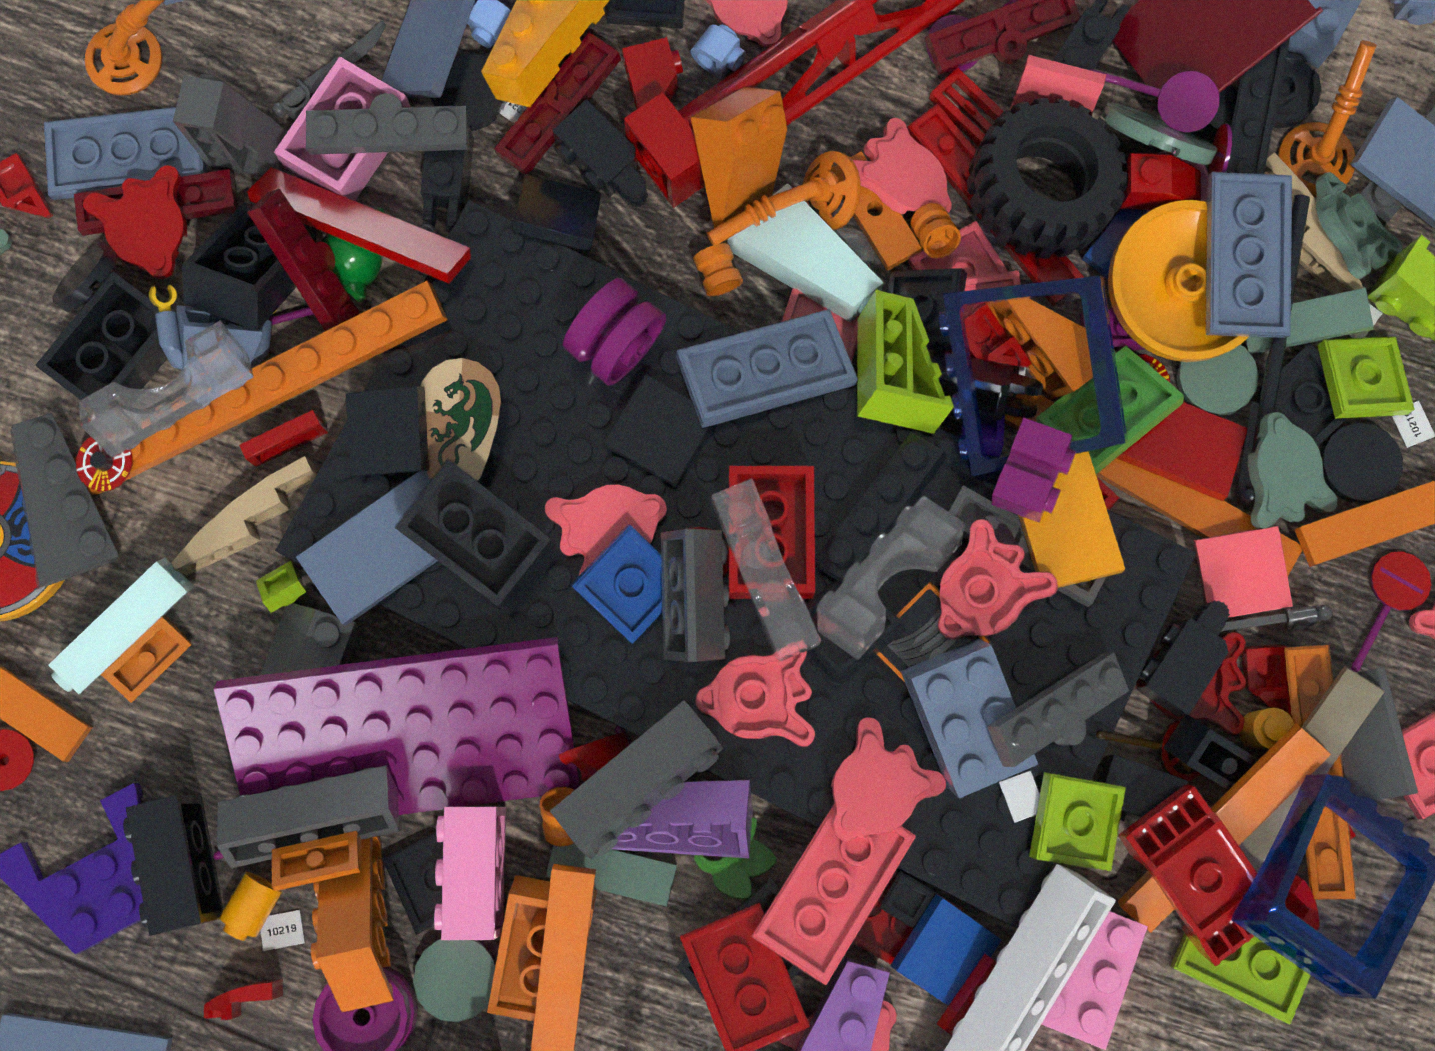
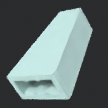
M787 183L773 195L789 190L792 187ZM805 201L776 211L774 218L768 216L767 222L764 223L760 220V226L751 225L728 239V244L735 255L789 287L799 290L806 297L830 309V311L850 323L860 315L875 290L882 291L883 281Z
M166 558L156 561L48 665L55 671L51 674L52 678L67 692L74 689L80 694L195 586L182 573L174 570L172 564Z

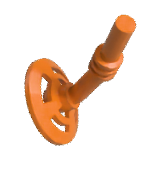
M139 0L136 4H130L116 17L114 24L104 27L93 36L86 49L85 67L91 80L101 90L113 95H131L144 90L156 79L162 66V50L156 37L144 26L148 22V16L165 0ZM144 40L147 41L150 50L148 64L140 61L141 52L137 45ZM96 49H101V60L105 65L99 73L94 64ZM135 73L138 74V77L127 82H112L113 77L125 78Z
M1360 41L1345 84L1339 85L1338 91L1340 93L1336 94V101L1332 104L1334 112L1329 123L1310 122L1299 125L1285 136L1279 146L1277 156L1304 183L1313 197H1317L1316 184L1301 178L1306 171L1318 176L1331 172L1344 184H1347L1354 174L1355 168L1351 165V162L1356 156L1350 140L1342 132L1350 115L1356 113L1357 108L1355 106L1359 105V98L1363 95V91L1360 88L1377 46L1373 42ZM1321 131L1324 134L1323 137L1313 138L1310 132ZM1297 141L1300 144L1295 152L1296 164L1292 165L1290 150L1293 142ZM1306 146L1310 150L1306 153L1305 157L1303 158V150ZM1342 150H1345L1347 161L1345 170L1341 175L1338 170L1343 162ZM1335 153H1336V163H1335V165L1333 166V164L1331 163V161H1332L1333 158L1335 157Z
M837 151L825 152L811 163L802 185L770 197L762 196L761 202L755 200L753 201V206L750 204L746 205L744 212L708 231L707 236L715 247L751 225L760 226V220L764 223L767 222L768 216L774 218L776 211L802 201L809 205V200L813 207L819 210V216L833 231H836L850 221L857 209L861 193L858 169L853 160L846 154ZM834 162L841 167L846 180L839 182L836 174L830 171ZM843 195H845V200L840 211L834 217H832L831 213L838 208L842 201Z

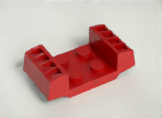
M1182 786L1118 834V837L1132 858L1147 868L1185 923L1181 928L1196 949L1215 967L1230 954L1235 953L1246 942H1249L1251 938L1264 931L1267 926L1283 916L1270 896L1265 883L1223 822L1211 810L1195 786Z

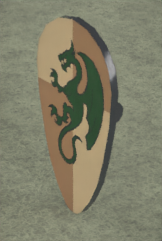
M464 358L446 360L433 367L421 384V387H425L429 471H427V474L431 479L445 460L449 458L479 481L488 462L498 429L502 405L500 386L493 374L479 362Z

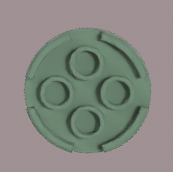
M1107 102L1103 110L1102 116L1106 124L1146 145L1151 144L1172 153L1176 151L1174 155L1181 159L1208 165L1212 163L1218 150L1213 144L1191 132L1176 131L1170 128L1162 119L1137 109Z

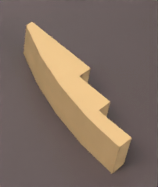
M1274 152L1267 158L1264 174L1292 175V204L1294 195L1310 197L1299 263L1332 295L1362 289L1363 286L1360 279L1355 278L1349 272L1341 251L1328 238L1321 226L1316 210V199L1304 183Z
M304 456L267 476L229 503L199 530L171 562L174 570L184 575H189L259 542L260 538L255 526L291 510L285 495L314 481L318 474L315 464Z

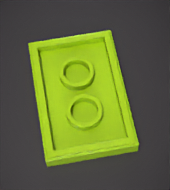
M1271 923L1264 931L1259 932L1249 942H1246L1235 953L1230 954L1215 967L1196 949L1184 932L1170 967L1290 1025L1322 946L1275 923Z

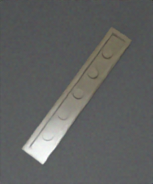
M1347 666L1343 667L1302 725V728L1324 746L1331 755L1239 845L1256 872L1385 692L1381 687Z

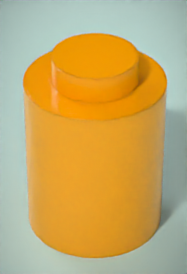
M1279 708L1252 711L1244 716L1245 723L1239 736L1243 744L1249 749L1259 752L1269 751L1295 724L1291 716Z
M245 872L219 917L225 923L223 931L242 941H245L248 936L257 937L283 890L274 891L272 882L254 873Z

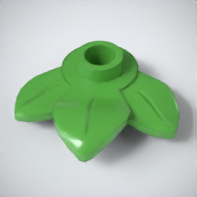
M752 818L749 858L720 857L717 860H711L704 855H694L697 866L704 872L712 874L715 887L724 895L735 899H748L751 896L750 878L766 873L777 862L776 856L766 845L753 839L757 827V820L755 818Z

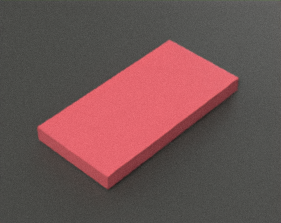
M833 805L751 936L823 985H827L916 837V835L900 826L890 833L858 836L851 841H843L832 830L834 818Z

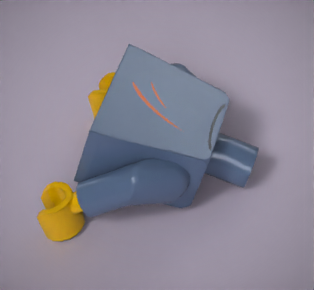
M168 285L169 299L165 303L160 302L156 298L155 286L150 288L149 299L159 309V313L155 314L159 345L170 365L180 369L183 380L187 383L195 384V397L258 366L268 356L272 329L271 321L267 320L256 331L191 306L177 305L176 312L171 310V305L177 297L175 288L172 285Z

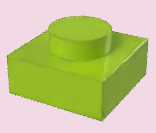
M291 560L256 580L262 602L270 613L282 606L294 603L299 596L307 592L300 572Z

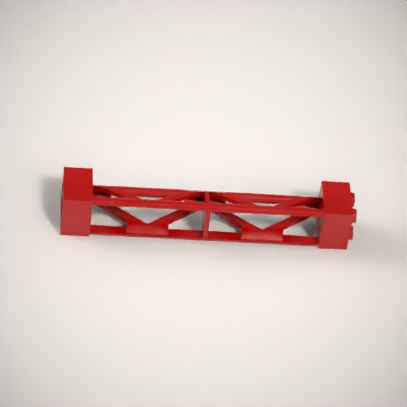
M836 0L677 111L662 91L624 118L626 138L636 148L637 162L669 204L675 208L705 186L691 121L693 115L743 87L755 88L815 46L817 54L813 64L782 99L786 125L788 126L966 0H926L921 6L885 15L875 13L873 4L879 0ZM895 27L897 33L856 61V40L854 35L862 36ZM837 57L845 69L806 96L805 92Z

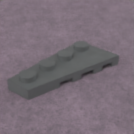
M49 413L12 425L10 432L18 479L22 488L24 514L28 523L31 555L34 558L37 590L117 561L119 555L86 485L77 474L76 463L53 414Z

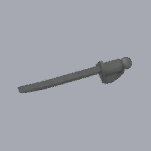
M380 21L362 39L304 82L297 78L295 82L298 87L281 99L282 102L275 103L272 106L273 115L277 118H282L287 114L290 118L296 120L338 58L342 57L354 64L367 54L381 37L386 26L384 21Z
M1323 604L1320 606L1297 605L1283 608L1284 614L1226 622L1221 632L1286 622L1287 631L1302 630L1321 622V620H1329L1333 615V611L1330 606Z

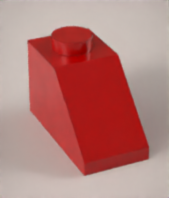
M667 37L622 48L624 67L636 110L662 91L671 101L678 90L677 74L683 73V68L678 50L671 51Z
M1131 153L1128 157L1127 165L1123 171L1128 173V186L1124 191L1125 198L1120 209L1152 210L1175 201H1201L1200 170L1173 155Z

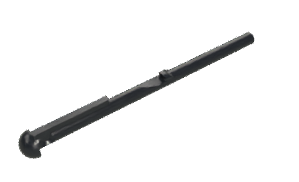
M1294 195L1292 204L1291 310L1310 197L1306 195ZM1287 337L1273 338L1266 361L1260 402L1258 404L1252 401L1237 489L1239 501L1248 507H1254L1255 504L1254 488L1248 470V455L1256 451L1260 441L1256 438L1260 432L1261 419L1266 414L1275 412Z

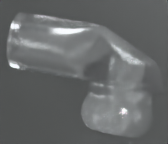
M844 226L834 231L871 268V261H875V250L862 232Z

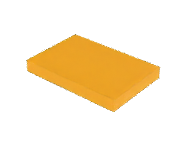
M1089 451L1077 453L1068 475L1063 473L1058 475L1054 487L1060 489L1061 492L1052 514L1044 511L1040 523L1018 515L1035 572H1049L1053 574L1057 579L1058 588L1119 574L1125 570Z

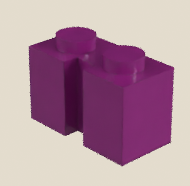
M1023 418L1007 462L1004 464L992 494V505L1040 523L1044 511L1052 514L1061 492L1054 485L1059 473L1068 475L1076 454L1075 450L1069 449L1073 435Z

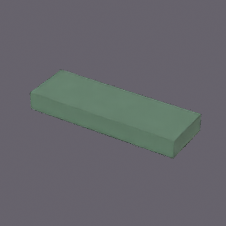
M1366 288L1293 303L1291 310V336L1287 337L1286 347L1373 330L1374 325ZM1248 337L1246 339L1248 352L1252 355L1270 351L1273 338Z
M575 844L561 847L553 845L545 877L551 878L553 864L596 869L594 889L667 907L677 865L611 849L602 856L595 855L590 859Z

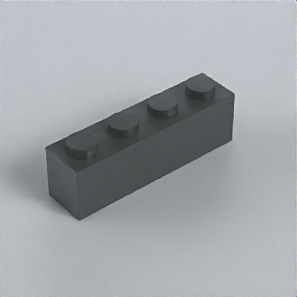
M684 700L551 809L550 812L581 852L590 859L595 855L602 856L617 844V837L629 827L635 828L644 823L650 817L651 809L661 800H669L680 793L685 786L684 781L696 771L703 772L710 768L717 761L718 753L723 750V747Z
M387 766L365 768L359 772L336 777H324L318 781L282 786L276 790L253 795H241L235 799L218 802L216 846L229 866L234 868L271 860L272 849L353 831L358 832L361 840L400 831L397 787Z

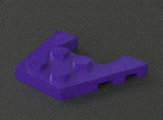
M132 783L100 800L118 839L44 879L27 842H21L0 853V878L74 954L82 953L141 921L139 915V906L143 902L140 885H136L131 872V863L135 860L133 845L127 841L123 828L124 819L127 818L125 807L141 804L140 799L143 798L139 783Z

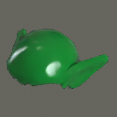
M377 207V208H376V210L385 213V211H384L383 208H381V207ZM327 233L321 242L328 244L334 253L335 267L333 272L338 277L345 291L357 302H364L367 294L366 287L377 278L383 264V256Z

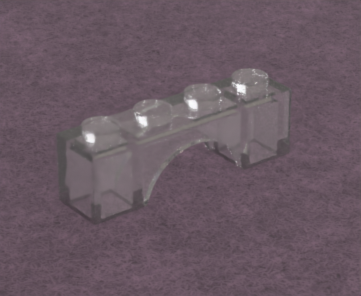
M221 321L185 340L187 361L181 373L171 382L153 389H133L112 382L80 400L78 403L81 427L113 458L125 450L135 448L142 440L156 432L170 428L176 421L193 411L205 408L211 401L228 391L243 386L246 381L254 377L248 353Z
M753 479L711 495L712 506L778 663L819 646L821 642L806 604L797 591L784 563L769 517Z
M925 496L914 507L907 506L897 518L893 530L888 535L881 534L875 540L870 549V555L862 563L856 562L849 568L843 579V584L836 592L829 591L821 599L816 609L818 612V632L859 660L885 631L886 609L877 593L881 585L892 575L905 570L923 569L937 572L962 544L965 523Z

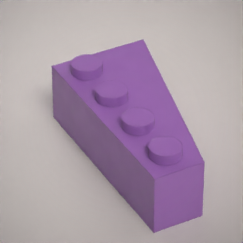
M750 780L685 782L684 788L675 797L669 800L663 799L651 809L650 817L644 823L635 828L629 827L617 837V844L612 848L614 850L749 858L753 818Z
M844 957L818 1005V1009L809 1024L810 1027L806 1028L800 1039L796 1051H871L890 972L883 967Z

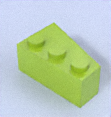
M1421 234L1389 261L1367 296L1369 300L1375 303L1377 309L1384 314L1398 317L1409 324L1410 329L1415 334L1431 338L1435 341V256L1426 249L1430 241Z
M875 290L857 318V416L934 434L954 408L951 397L945 396L938 379L942 373L938 363H932L926 347L929 339L912 298Z

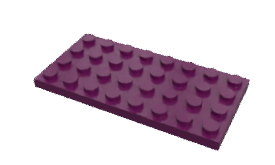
M558 637L220 680L216 682L214 687L240 796L276 790L282 786H294L318 781L324 777H336L359 772L365 768L387 766L397 787L399 815L441 810L444 807H464L540 797L547 791L557 787H567L576 790L581 786L578 767L574 763L565 765L558 756L565 751L575 748Z

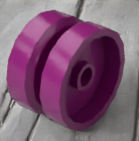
M616 278L607 283L588 301L572 322L563 341L564 349L579 362L592 359V373L608 386L621 380L637 365L654 344L666 322V314L651 302H643L637 305L638 291L622 278Z
M390 967L382 968L388 982L393 987L394 1001L341 1012L329 984L325 985L315 1002L312 1018L315 1037L323 1051H396L404 1045L415 1028L418 1012L415 992L406 978ZM364 1009L370 1013V1018L363 1020L360 1013Z

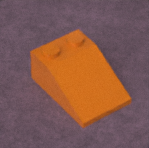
M743 87L693 115L691 121L713 226L715 228L744 212L746 205L750 204L753 206V201L758 200L761 202L762 196L770 197L773 194L787 133L781 92Z
M1008 287L982 303H987L1007 335L1016 338L1032 362V365L1025 368L1034 379L1043 383L1042 391L1049 400L1075 392L1112 364L1107 356L1108 349L1105 343L1097 335H1092L1088 329Z
M519 875L514 877L507 900L487 1013L534 1022L550 881ZM598 890L593 892L589 933Z

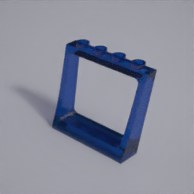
M1093 276L943 294L946 311L939 312V324L943 337L950 336L952 352L945 355L946 368L949 378H957L959 394L952 395L953 412L956 419L963 418L965 435H959L958 445L962 460L969 459L972 476L1002 470L1009 455L991 458L986 454L964 319L965 308L972 304L1078 293L1082 301L1101 431L1097 436L1071 441L1069 449L1075 450L1077 454L1128 442L1103 277Z
M1329 774L1306 775L1264 863L1233 913L1232 921L1339 996L1376 999L1435 882V856L1429 852L1430 844L1427 841L1418 837L1408 836L1403 832V822L1392 817L1380 815L1377 812V802L1367 797L1354 795L1350 791L1351 783L1347 779ZM1325 806L1405 867V875L1356 957H1353L1290 912L1285 906L1286 897Z

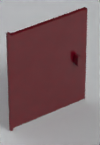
M1140 0L1130 8L1120 25L1121 28L1114 43L1148 86L1162 89L1163 85L1172 76L1185 71H1196L1208 76L1215 83L1220 93L1322 13L1323 10L1320 6L1316 9L1309 0Z

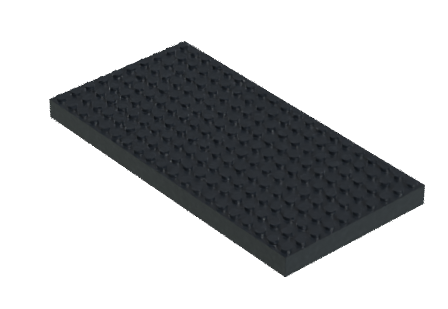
M468 200L447 239L469 247L471 259L450 283L429 275L424 280V282L428 281L433 285L448 320L385 351L363 392L413 386L421 387L423 379L433 367L451 359L464 358L476 361L488 369L500 386L502 405L492 450L479 482L544 531L551 540L499 606L439 561L380 601L378 605L465 649L558 637L567 700L638 737L685 700L723 747V750L718 753L717 761L705 771L725 781L750 780L752 795L819 828L834 804L831 788L833 775L840 764L853 753L856 745V727L863 718H874L880 723L884 747L887 751L893 752L900 745H909L920 768L941 773L906 683L878 655L873 657L841 684L805 645L807 653L800 666V674L811 687L812 694L807 701L797 703L795 711L815 730L813 742L806 747L798 746L782 736L743 739L725 730L712 716L703 714L698 710L695 702L696 694L701 688L709 685L720 670L735 658L747 655H772L780 651L789 641H801L790 629L786 621L812 599H729L727 606L724 607V624L728 626L730 633V643L728 649H725V659L697 662L665 660L663 656V612L632 644L570 586L579 576L584 556L581 554L566 556L561 552L562 528L547 517L545 504L549 499L555 497L567 500L579 499L592 490L605 485L617 484L627 486L643 494L659 495L666 503V516L658 524L651 543L660 554L661 533L695 527L722 530V538L726 541L729 550V466H814L816 558L910 432H913L944 450L947 459L858 576L897 615L929 582L940 590V581L943 573L952 561L961 556L966 550L969 540L941 525L963 485L992 501V494L1007 461L1000 457L960 449L961 438L940 428L933 434L858 417L857 388L851 386L712 425L676 487L604 447V442L645 374L692 400L676 359V351L742 332L561 244L512 232L514 221ZM616 278H622L638 291L637 305L643 302H651L666 314V322L654 344L637 365L621 380L608 386L592 373V359L579 362L564 349L563 341L572 322L588 301L607 283ZM346 421L275 551L300 564L296 556L417 472L350 476ZM1109 510L1107 512L1125 570L1122 573L1106 577L1093 604L1087 607L1057 590L1051 597L1037 599L1027 604L1017 620L1006 630L986 636L990 640L989 644L992 645L1016 708L1102 653H1115L1129 691L1085 720L1086 735L1080 744L1063 746L1053 741L1035 753L1038 765L1001 780L1004 781L1031 771L1039 794L1041 792L1044 772L1092 780L1109 743V740L1097 738L1096 732L1099 730L1114 732L1196 552ZM816 565L815 594L813 598L836 580L818 569ZM728 567L727 573H726L725 576L723 577V582H726V583H727L728 591H729V567ZM999 782L962 798H958L946 786L945 790L938 796L924 798L919 801L911 816L901 825L916 835L897 867L898 869L1017 929L1021 916L1030 909L1040 893L1042 882L1048 875L1053 862L1029 857L1036 815L1014 823Z

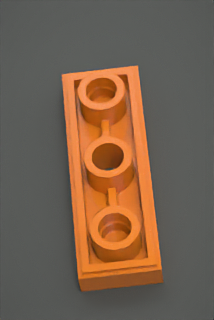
M862 151L850 157L852 160L868 161ZM838 164L832 167L830 171L836 174L839 182L844 181L841 167ZM861 186L859 203L853 217L885 269L889 271L920 253L922 247L903 216L884 204L873 191ZM874 209L877 210L880 213V215L872 216L868 213V211Z

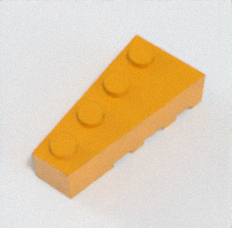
M516 0L481 71L495 98L531 107L559 72L558 64L568 53L573 54L582 43L580 40L581 35L591 23L596 25L605 14L603 8L609 0Z

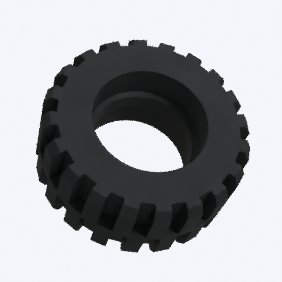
M1037 98L1032 101L1031 105L1023 101L1013 105L1010 111H1004L996 118L993 125L989 127L968 169L970 176L967 179V192L973 195L970 200L973 213H980L982 216L979 223L986 232L992 230L997 235L995 238L997 242L1003 246L1009 243L1016 247L1014 252L1025 256L1030 251L1035 252L1036 258L1049 259L1053 252H1055L1056 257L1061 258L1071 255L1074 250H1082L1094 238H1097L1121 207L1125 198L1124 191L1128 186V173L1123 171L1127 165V159L1124 152L1118 151L1121 145L1115 133L1109 134L1106 130L1108 124L1100 117L1096 120L1088 114L1090 110L1081 105L1078 108L1069 106L1070 101L1056 99L1054 103H1049L1048 98ZM1041 157L1059 165L1069 175L1074 184L1076 200L1066 202L1053 201L1032 191L1023 181L1018 171L1017 159Z

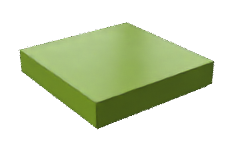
M1396 337L1324 339L1317 345L1335 419L1408 415L1415 410Z
M1044 772L1029 857L1037 860L1112 871L1126 787Z

